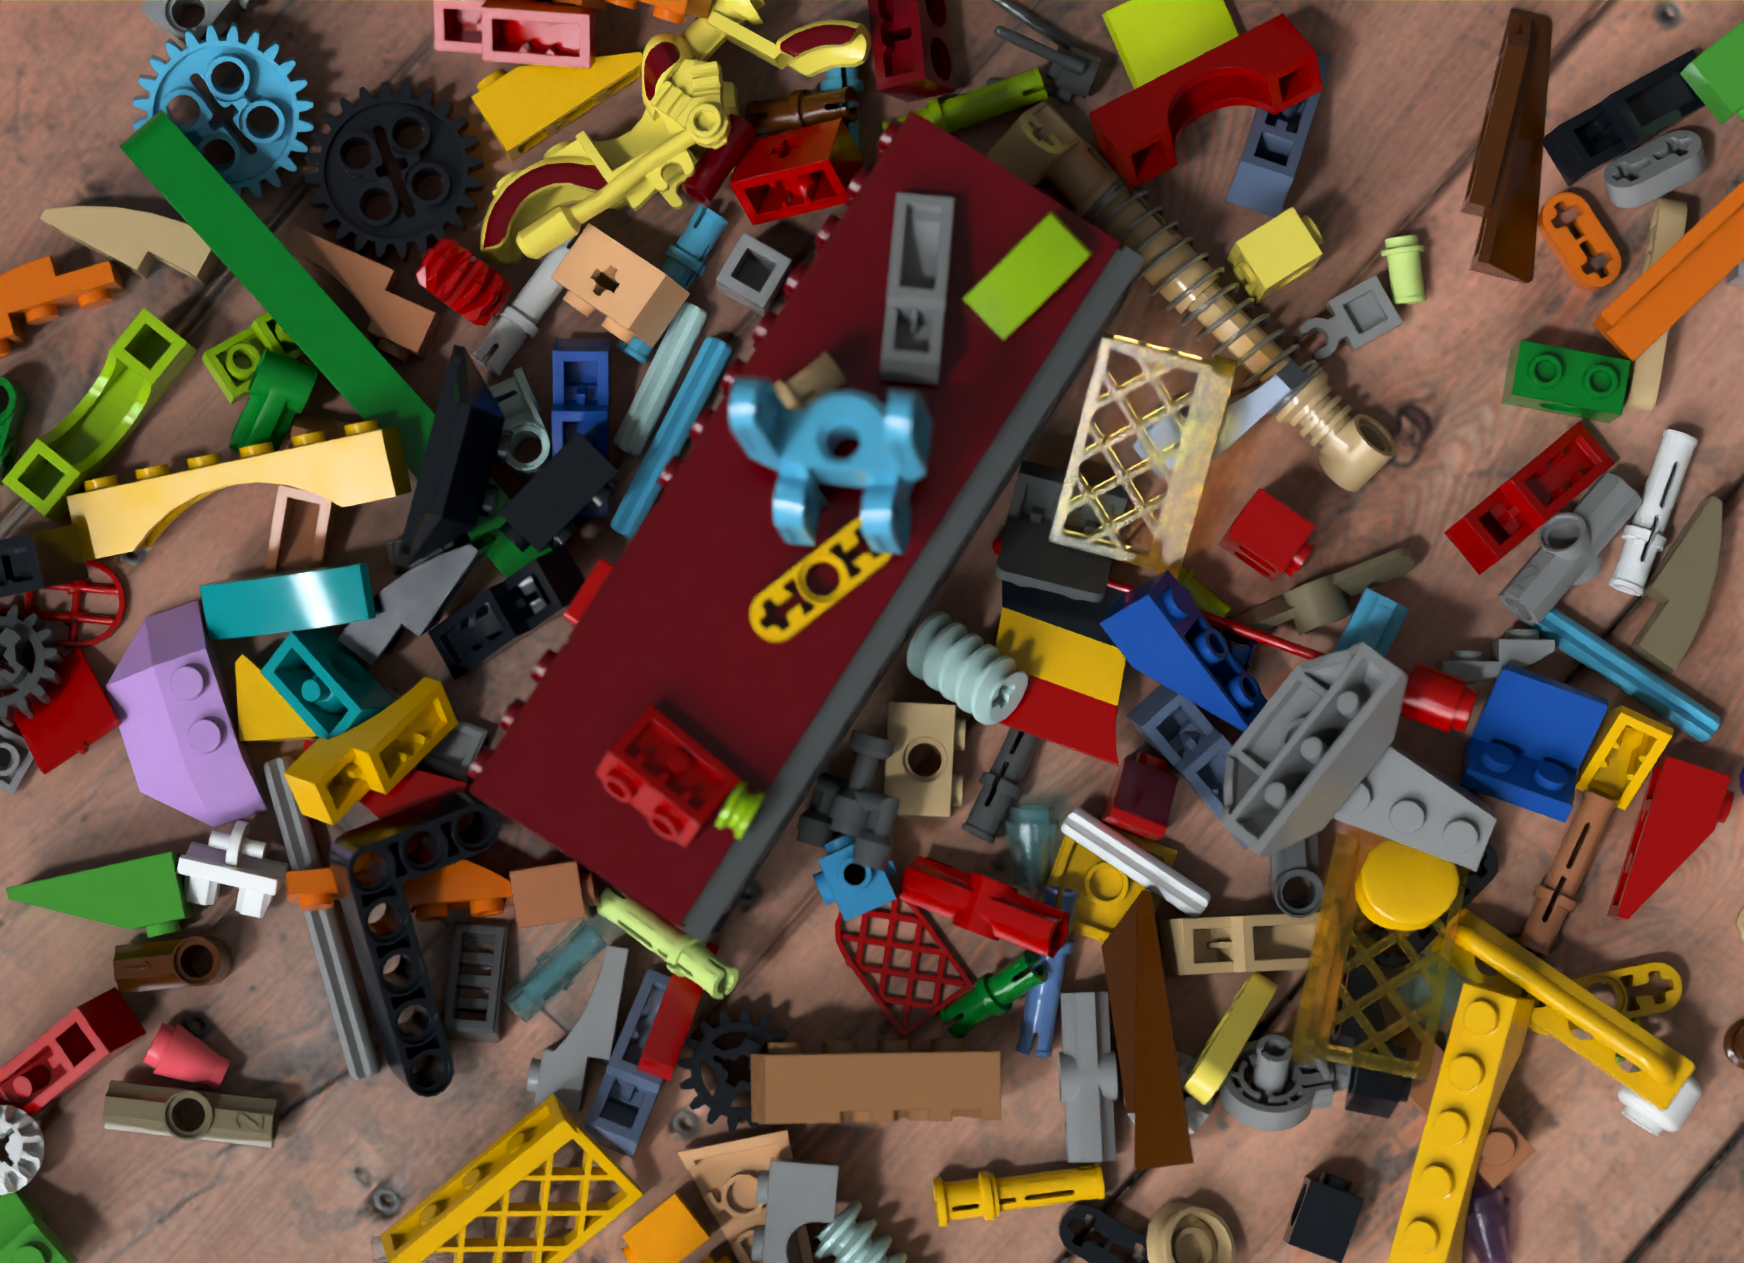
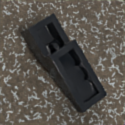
M565 545L535 558L505 581L489 587L429 630L428 634L454 680L471 673L542 626L563 616L586 580Z
M1354 930L1344 951L1330 1052L1352 1056L1344 1110L1389 1118L1399 1102H1407L1412 1085L1413 1070L1404 1068L1407 1049L1395 1046L1382 1014L1375 974L1377 934Z

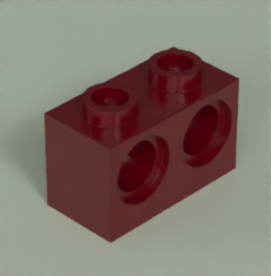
M868 0L877 91L905 102H913L956 92L947 0Z

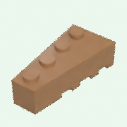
M964 1038L931 1039V1049L911 1050V1039L877 1040V1051H857V1041L853 1040L823 1041V1052H802V1042H768V1053L750 1054L751 1122L762 1124L843 1123L844 1120L853 1119V1122L898 1121V1118L916 1121H953V1117L957 1116L980 1119L981 1121L1002 1120L1000 1051L965 1049Z

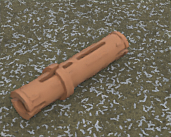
M1585 790L1583 793L1584 797L1561 842V846L1543 886L1537 884L1533 895L1537 899L1520 937L1516 940L1517 943L1548 957L1568 911L1574 913L1578 902L1574 901V897L1596 853L1609 819L1618 805L1588 790ZM1586 825H1591L1572 868L1568 869L1569 862ZM1562 878H1566L1548 921L1543 922Z

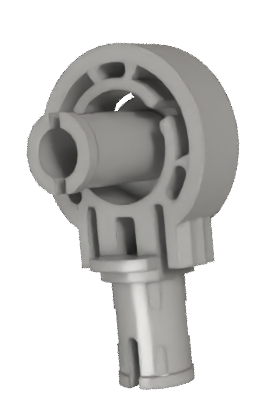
M1269 1034L1263 1036L1260 1040L1247 1042L1219 1087L1223 1110L1244 1125L1258 1130L1280 1131L1295 1127L1309 1116L1311 1110L1330 1107L1333 1102V1092L1348 1088L1352 1056L1327 1057L1321 1050H1316L1314 1046L1296 1049L1291 1046V1042L1287 1038L1277 1034ZM1248 1071L1250 1074L1253 1073V1075L1245 1081L1246 1072Z

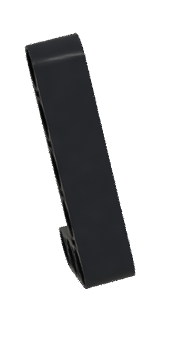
M460 790L446 793L347 831L337 837L329 852L331 871L388 1066L392 1073L409 1089L423 1097L436 1096L446 1090L452 1082L454 1063L402 883L482 853L497 840L500 822L496 812L470 793ZM469 812H474V819L470 827L463 832H459L458 826L461 819ZM423 831L420 845L415 850L406 852L409 839L417 832ZM365 852H371V859L366 868L354 873V864L358 857ZM385 903L386 908L383 916L376 922L369 923L368 919L372 910L376 906ZM400 954V961L397 967L390 973L384 974L383 970L387 961L393 956ZM415 1005L410 1019L398 1024L399 1016L403 1010ZM429 1055L428 1063L424 1069L418 1073H413V1068L417 1061Z

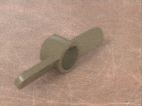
M1404 548L1395 549L1340 572L1301 585L1284 593L1281 597L1226 619L1260 631L1293 619L1300 636L1350 616L1351 613L1346 603V598L1363 592L1365 588L1371 589L1407 574L1412 570L1415 562L1409 550ZM1215 628L1221 635L1224 631L1228 633L1226 630Z

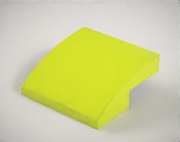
M1130 0L1106 11L1102 15L1134 89L1239 36L1224 0Z

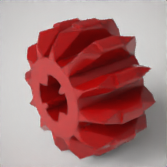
M441 238L433 248L430 247L421 259L422 263L415 273L418 283L468 321L479 326H486L494 315H498L506 304V298L512 291L510 283L505 277L452 238Z

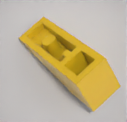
M633 52L596 57V62L590 69L547 65L517 66L508 73L505 69H499L485 77L477 85L479 92L471 96L477 110L513 162L642 78V53Z

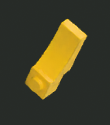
M424 677L396 702L362 724L333 738L325 739L320 737L283 772L301 813L334 826L370 789L387 795L458 724L442 683Z

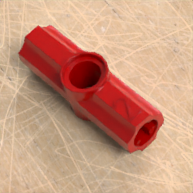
M917 855L914 861L906 867L900 883L902 887L901 900L953 920L951 923L953 925L998 942L1000 938L1041 956L1054 959L1060 948L1064 947L1070 931L1069 919L1071 913L1017 893V888L973 871H971L970 875L954 869L955 867L928 857L925 858Z

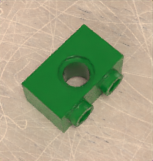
M1521 340L1510 350L1501 403L1611 423L1622 415L1631 360Z

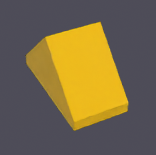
M242 654L235 662L239 741L253 744L319 739L260 672L262 667L251 657Z
M1625 706L1609 709L1577 777L1575 788L1583 792L1588 790L1617 803V808L1625 811L1672 738L1674 729Z

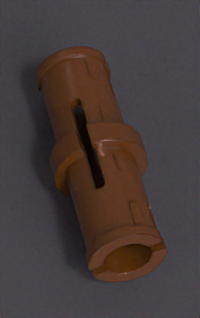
M851 86L812 94L807 89L792 91L790 96L786 98L750 101L746 106L745 115H767L766 119L748 121L757 131L755 136L784 130H795L842 118L844 122L852 123L856 122L859 118L860 106L838 108V105L859 101L856 90Z

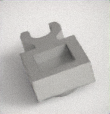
M1374 275L1327 301L1325 305L1332 316L1330 319L1311 318L1300 326L1297 334L1299 337H1303L1311 331H1318L1324 335L1326 340L1325 347L1317 350L1311 356L1312 360L1321 362L1333 354L1338 346V342L1343 339L1346 340L1351 351L1354 352L1399 327L1403 322L1377 276Z

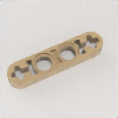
M1657 198L1650 219L1641 275L1684 236L1687 220V202ZM1668 331L1630 364L1623 404L1624 408L1652 412L1660 386Z

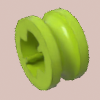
M742 781L734 789L715 824L721 830L724 827L732 828L735 833L734 837L740 841L766 797L762 792L750 794L746 788L747 784Z

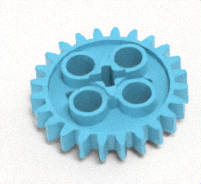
M208 23L206 39L199 40L196 33L191 28H188L185 31L187 46L181 48L171 39L165 42L167 53L170 56L168 61L156 55L150 57L149 63L158 73L156 77L140 74L138 83L150 91V95L134 97L132 105L147 111V115L135 119L133 129L138 130L158 111L162 110L239 196L241 195V188L248 187L251 193L258 199L262 194L260 181L266 179L277 188L281 186L280 174L277 171L279 166L293 172L297 170V163L289 154L291 150L297 152H307L308 143L297 136V132L312 131L314 127L312 120L299 116L300 112L314 107L313 98L297 96V92L308 84V79L306 76L290 78L289 73L296 65V58L292 56L279 62L275 57L278 53L280 42L275 40L265 49L259 47L260 30L256 28L246 41L239 39L237 23L231 24L227 37H219L214 23ZM228 61L236 63L244 73V80L234 88L220 86L215 81L212 73L217 64ZM197 73L202 77L210 92L222 107L225 108L231 104L236 107L233 121L239 130L254 143L257 148L256 152L249 153L243 147L238 136L226 120L222 119L216 123L212 120L215 109L214 105L203 91L191 81L190 77L192 74ZM178 95L190 96L197 101L200 113L190 121L176 119L169 110V102ZM257 106H266L276 112L279 122L274 129L260 132L250 126L247 120L248 113ZM214 139H222L232 145L235 156L230 162L217 165L206 158L203 151L204 146Z

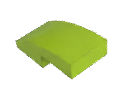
M1050 211L1010 249L1008 254L965 294L963 300L1004 341L1092 252Z
M268 312L255 318L251 327L203 353L201 360L230 404L249 395L247 391L251 379L266 347L299 361L308 358Z

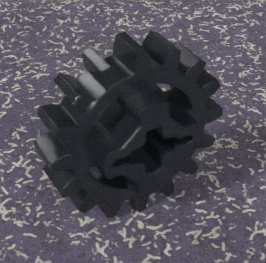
M744 1008L740 1014L739 1021L732 1022L726 1010L720 1011V1026L714 1028L709 1022L703 1020L699 1023L701 1031L705 1035L700 1041L696 1038L687 1037L684 1043L694 1051L693 1058H683L678 1061V1066L691 1070V1077L681 1082L680 1088L685 1090L695 1089L697 1096L689 1105L692 1110L700 1108L704 1104L710 1108L707 1123L712 1125L721 1114L727 1117V1125L730 1131H735L739 1118H747L752 1130L759 1127V1123L751 1122V1106H730L737 1094L751 1091V1081L742 1078L737 1085L731 1083L728 1080L730 1070L724 1066V1062L718 1060L715 1056L718 1055L725 1060L729 1058L736 1061L743 1054L751 1059L750 1054L760 1053L765 1043L768 1045V1042H783L789 1034L786 1029L774 1035L768 1031L772 1017L766 1015L757 1025L751 1023L750 1009ZM730 1032H748L743 1043L736 1047L724 1049L713 1043L718 1037ZM750 1060V1062H749V1064H748V1068L750 1069V1071H751V1060ZM702 1061L715 1069L719 1086L713 1096L707 1090L702 1078Z

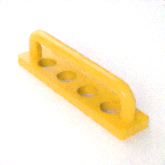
M1466 908L1445 927L1431 948L1435 957L1473 983H1484L1522 995V990L1524 989L1545 1003L1546 1006L1533 1007L1530 1022L1660 1111H1666L1694 1072L1692 1061ZM1476 957L1500 974L1492 976L1481 973L1476 966ZM1569 1021L1594 1038L1581 1040L1575 1037L1570 1032ZM1616 1053L1641 1070L1637 1072L1623 1070L1616 1061Z

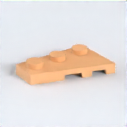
M788 1129L678 1151V1155L703 1195L704 1201L712 1215L716 1218L740 1263H762V1261H752L754 1226L765 1227L767 1204H756L759 1170H770V1160L772 1157L794 1159ZM807 1223L795 1229L789 1237L788 1254L793 1263H814Z

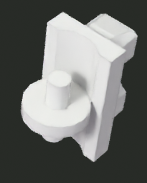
M237 820L231 835L212 831L208 845L192 841L186 855L182 854L179 857L177 873L185 875L184 894L186 901L200 905H214L218 900L222 883L239 887L236 911L243 915L263 918L269 910L274 896L285 882L289 863L264 858L267 843L249 839L250 823Z

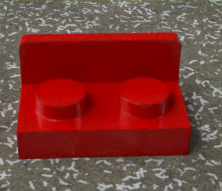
M651 704L611 747L596 771V775L603 780L604 787L613 797L619 801L632 804L648 818L650 825L659 835L669 840H675L683 847H686L692 841L702 825L741 780L740 777Z

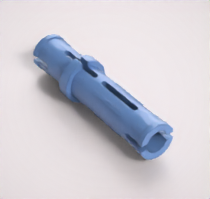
M1044 885L1042 903L1056 908L1060 886ZM1065 887L1060 910L1071 913L1069 919L1070 931L1064 947L1060 948L1054 959L1036 954L1041 960L1031 966V971H1035L1045 965L1048 979L1043 984H1039L1027 992L1019 1042L1016 1045V1051L1026 1055H1030L1034 1034L1037 1032L1039 1037L1035 1056H1052L1051 1048L1067 954H1073L1075 941L1070 939L1079 891Z

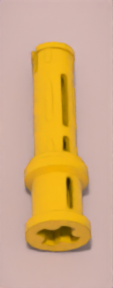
M1100 1163L995 1178L994 1172L989 1173L988 1170L979 1171L977 1178L946 1182L941 1177L932 1178L938 1228L947 1227L949 1221L983 1217L986 1222L994 1221L995 1218L1000 1217V1212L1105 1199Z

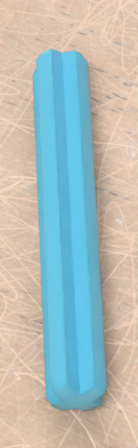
M712 336L705 338L611 521V527L615 532L632 539L656 503L663 489L662 486L657 484L662 471L675 454L680 456L690 437L688 434L691 427L705 408L732 355V347L726 342Z
M1555 607L1548 612L1540 623H1536L1534 626L1524 623L1529 629L1539 630V636L1545 640H1555L1556 647L1696 740L1707 742L1717 731L1721 722L1718 715Z

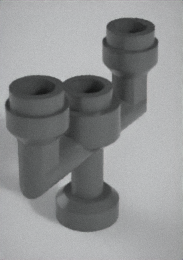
M852 730L849 745L858 754L850 781L826 772H822L819 775L810 808L800 815L797 825L799 831L796 840L825 848L824 845L829 843L831 839H834L836 831L856 837L853 846L855 853L852 862L885 871L887 862L891 861L895 848L891 839V833L900 801L896 797L871 789L879 759L885 760L891 757L896 742Z

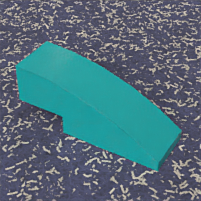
M367 562L285 570L266 575L234 577L200 585L209 640L297 631L376 618Z

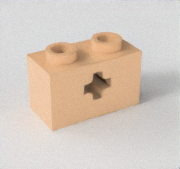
M590 223L585 227L551 276L553 280L568 290L562 300L588 318L592 316L595 310L606 317L601 326L626 344H629L635 336L651 348L656 344L690 295L687 290L667 274Z

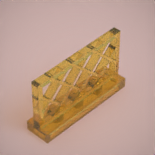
M1103 332L1048 542L1156 570L1155 577L1169 570L1174 578L1178 580L1233 383L1237 360L1215 354L1214 360ZM1110 350L1134 356L1144 373L1118 387L1106 368ZM1149 361H1153V362H1157V363H1161V364H1159V365H1157L1156 367L1152 368V366L1150 365ZM1175 367L1198 373L1194 390L1174 401L1159 379L1160 375ZM1103 380L1109 392L1098 398ZM1150 382L1164 406L1138 419L1124 395ZM1115 400L1130 425L1104 438L1092 419L1094 411ZM1190 404L1186 420H1184L1179 409ZM1170 415L1182 435L1178 443L1159 452L1144 428ZM1088 433H1090L1095 444L1085 448ZM1136 433L1150 458L1124 470L1110 447ZM1102 452L1116 476L1091 489L1079 470L1080 463ZM1176 455L1172 471H1170L1165 461ZM1156 466L1168 486L1165 493L1145 503L1130 479ZM1076 483L1082 494L1071 499ZM1122 484L1136 508L1111 521L1097 497ZM1087 502L1102 525L1088 534L1063 529L1067 513ZM1161 507L1157 522L1151 512ZM1142 517L1154 535L1150 551L1127 546L1117 530ZM1108 535V536L1110 537L1111 541H1108V540H1105V539H1101V538H1103L1104 536Z
M1337 833L1292 1039V1060L1315 1065L1316 1059L1428 1081L1470 869L1455 864L1460 883L1457 896L1447 910L1449 911L1447 924L1445 926L1440 918L1432 923L1443 939L1442 948L1421 960L1406 939L1408 935L1417 930L1402 931L1388 929L1391 934L1365 949L1353 932L1355 923L1366 917L1362 910L1358 908L1359 905L1355 897V882L1368 853L1374 848L1359 845V837ZM1398 943L1413 966L1388 980L1372 958ZM1351 944L1357 955L1347 960ZM1439 962L1435 979L1428 968ZM1364 963L1380 986L1354 1001L1342 984L1343 977ZM1420 974L1433 991L1432 999L1411 1012L1395 989ZM1387 995L1403 1018L1377 1033L1361 1010ZM1340 996L1346 1007L1336 1013ZM1352 1015L1369 1037V1039L1353 1049L1329 1044L1333 1027ZM1428 1015L1426 1029L1424 1031L1421 1025L1418 1023V1020ZM1410 1027L1422 1043L1419 1062L1395 1058L1384 1042L1405 1028ZM1376 1047L1380 1054L1370 1053L1368 1051Z

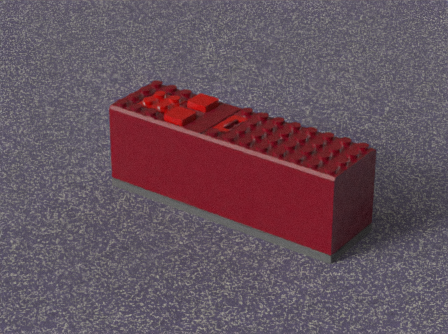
M910 111L903 123L893 118L876 145V148L880 149L876 156L878 162L872 171L862 166L845 192V195L848 197L845 205L848 208L841 219L831 214L819 230L814 240V243L817 245L814 251L817 254L810 266L799 262L782 290L786 293L784 297L785 305L778 315L771 310L767 311L751 337L755 341L753 344L755 351L747 363L737 358L724 376L720 387L724 389L722 395L725 397L718 408L714 411L706 406L694 422L688 434L692 437L691 443H693L690 451L684 459L675 454L662 471L657 484L665 489L659 497V503L656 502L616 564H613L604 557L599 559L563 615V618L574 628L567 638L569 640L568 643L563 644L558 653L550 648L544 653L530 678L538 683L526 702L518 697L512 702L499 723V727L507 732L495 750L485 746L467 772V776L475 780L469 788V792L676 926L685 927L684 931L703 943L713 942L817 781L819 775L828 764L1015 474L1021 461L1024 460L1129 297L1145 259L1127 246L1122 251L1119 250L1121 242L913 111ZM896 193L954 198L938 385L879 380ZM1052 211L1092 253L1003 341L963 300V297L1008 254L1011 248ZM825 351L847 380L844 385H840L835 390L854 389L868 393L886 407L888 406L889 391L891 390L912 391L920 394L933 421L926 474L915 481L908 500L911 508V528L905 554H893L890 561L792 639L782 643H771L759 637L752 627L750 608L754 599L844 527L861 517L865 488L819 484V488L828 506H822L815 546L786 543L776 528L773 517L774 492L779 472L751 459L732 431L729 418L731 391L737 377L761 378L770 380L772 384L779 379L786 382L820 357V354ZM851 439L841 442L835 448L833 457L843 459L852 456L858 450L860 441ZM862 529L855 534L858 539L857 547L846 556L841 545L830 551V553L836 555L844 562L850 578H854L861 572L852 565V562L867 552L873 558L882 554L871 549L863 535ZM819 563L812 566L805 577V584L808 590L817 596L832 594L840 583L838 571L827 563ZM792 581L784 588L793 595L785 604L778 607L772 601H769L763 606L766 617L761 624L766 629L773 625L779 627L781 631L787 629L790 625L787 614L798 604L801 605L805 615L815 608V606L802 598L795 581ZM650 704L740 777V781L747 784L746 788L750 794L762 792L766 795L758 813L741 841L734 837L735 833L732 828L724 827L721 830L715 826L733 791L702 825L692 841L686 847H683L675 840H669L659 835L650 825L648 818L632 804L619 801L613 797L604 787L603 780L596 775V771L607 752Z

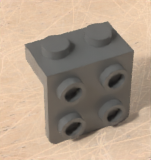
M1022 460L1007 516L995 575L999 579L1009 581L1017 586L1033 587L1062 594L1074 600L1102 601L1107 588L1115 542L1127 503L1130 486Z

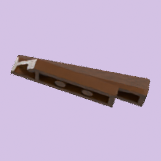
M1510 9L1461 212L1482 217L1470 270L1528 284L1533 280L1543 155V145L1540 140L1544 138L1552 22L1544 16Z
M1151 890L1141 891L1101 946L1127 1114L1135 1113L1134 1162L1136 1170L1194 1163Z

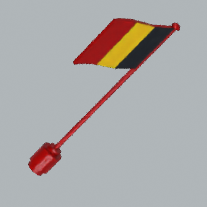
M1003 535L996 537L992 543V549L996 555H999ZM1108 578L1104 599L1100 602L1074 600L1062 594L1033 587H1021L1002 580V611L995 647L999 649L1000 656L1007 655L1015 660V672L1024 671L1028 674V685L1016 709L1006 719L998 723L1120 767L1117 756L1116 719L1126 658L1099 623L1120 597L1137 587ZM1199 609L1208 623L1217 628L1308 660L1326 655L1325 653ZM1416 662L1412 672L1404 669L1401 670L1408 678L1399 716L1447 733L1450 732L1451 728L1465 732L1479 694L1478 689L1467 686V679Z

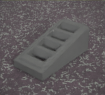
M453 921L441 1018L446 1039L487 1043L500 1042L509 925ZM464 942L495 944L494 954L464 952ZM462 966L492 967L491 976L462 974ZM461 988L489 990L488 999L460 997ZM459 1011L487 1013L486 1021L458 1019Z

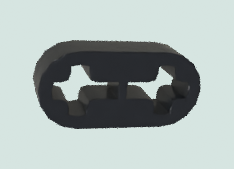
M1087 1203L1075 1204L1067 1208L1061 1215L1058 1223V1233L1063 1245L1089 1263H1123L1118 1255L1109 1251L1113 1242H1116L1126 1249L1133 1248L1135 1243L1144 1246L1141 1250V1256L1149 1263L1146 1237L1096 1206ZM1087 1214L1094 1216L1095 1219L1092 1226L1097 1232L1107 1237L1103 1245L1101 1246L1088 1238L1082 1240L1080 1245L1074 1243L1072 1240L1075 1232L1069 1227L1070 1221L1073 1218L1082 1221Z

